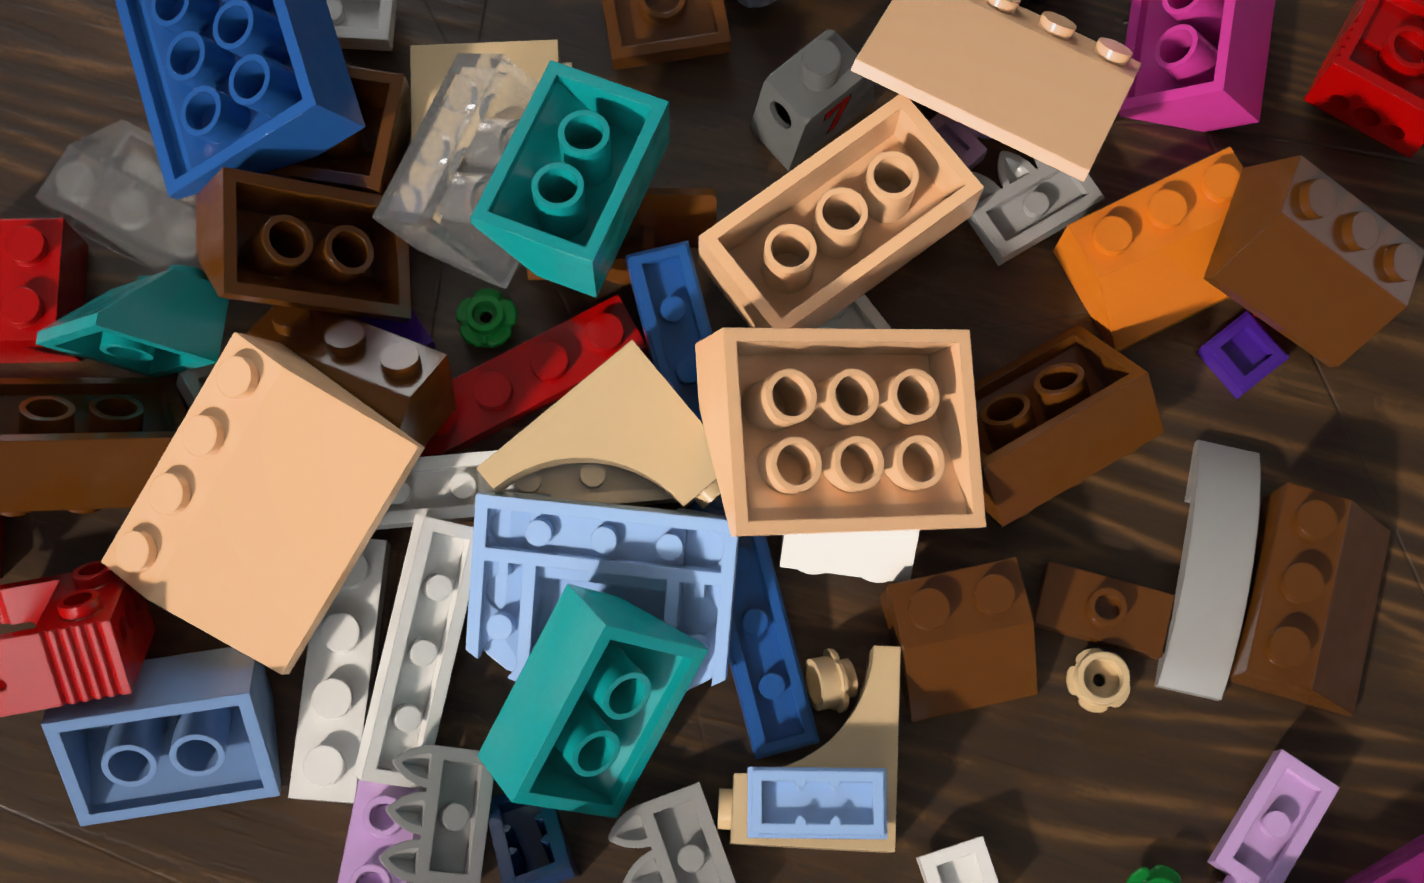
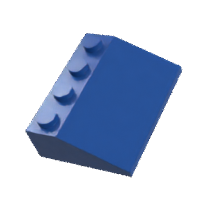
M115 0L168 197L178 200L198 194L222 167L262 174L317 157L365 127L326 0Z

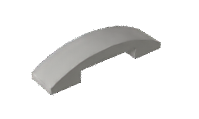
M1202 440L1194 442L1184 501L1190 503L1176 594L1162 657L1158 660L1154 687L1215 701L1222 700L1240 637L1254 563L1260 508V453Z

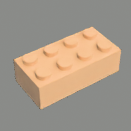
M899 94L699 236L698 263L750 328H819L973 215L984 186L913 102Z

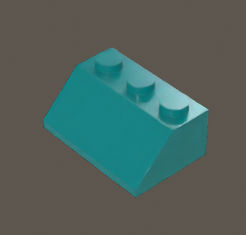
M550 60L470 217L471 224L536 276L597 298L670 143L669 101Z
M567 583L477 756L512 803L617 818L709 650L701 642L621 597Z

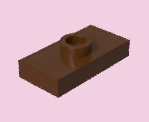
M1048 561L1044 566L1034 608V627L1157 660L1162 657L1175 595Z

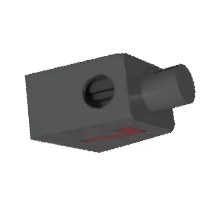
M833 29L825 30L766 78L750 124V130L789 172L875 102L874 81L851 71L858 54ZM790 116L791 125L785 123L782 118Z

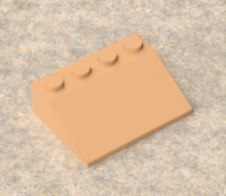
M1021 0L891 1L856 57L851 71L1083 182L1085 181L1141 66V62L1131 58L1133 53L1128 47L1105 37H1100L1096 42L1075 32L1076 25L1066 17L1050 11H1044L1042 15H1038L1019 6Z
M721 328L695 344L699 411L731 537L986 527L970 330Z
M234 332L101 562L147 600L279 674H290L425 447L282 343Z

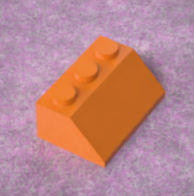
M1231 147L1223 149L1068 224L1053 250L1054 255L1106 344L1116 351L1121 352L1230 298L1203 278L1243 169L1242 164Z

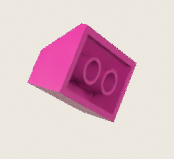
M1132 0L1125 46L1132 51L1133 55L1131 58L1141 62V66L1118 115L1125 118L1201 132L1260 122L1275 0Z

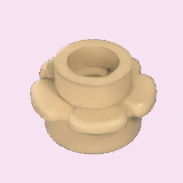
M832 648L824 649L823 656L806 660L804 664V683L813 708L817 711L832 709L837 710L838 713L846 711L849 705V698L855 697L858 691L857 675L852 662L848 658L840 659L839 654Z
M1090 648L1076 656L1077 663L1067 671L1066 684L1069 692L1079 698L1078 703L1082 708L1094 713H1103L1107 710V707H1119L1127 700L1131 689L1130 671L1126 662L1118 654L1103 652L1100 648ZM1096 674L1104 678V684L1101 687L1093 683V677Z

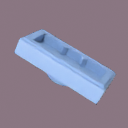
M748 767L747 838L888 839L887 768Z

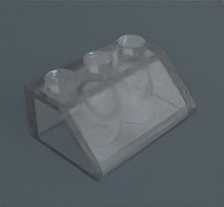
M457 53L372 218L418 251L497 287L507 289L520 262L471 224L470 217L538 83L505 54Z
M122 119L69 144L35 196L55 218H64L77 233L156 273L168 270V267L171 265H186L203 270L196 258L197 194L178 200L168 197L151 133Z

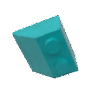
M171 265L164 272L152 276H139L137 281L113 288L38 331L36 344L144 376L163 377L217 363L229 299L218 296L211 282L207 280L208 277L203 270L186 265Z

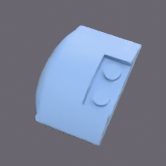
M478 492L475 498L466 650L477 659L481 657L484 650L501 666L511 671L507 678L516 682L568 583L621 597L701 642L709 651L687 691L711 678L712 687L726 680L728 673L739 537H731L726 516L684 508L669 510L551 497V494Z

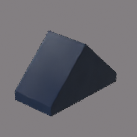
M505 793L491 798L488 823L502 883H565L581 877L558 809L512 803Z

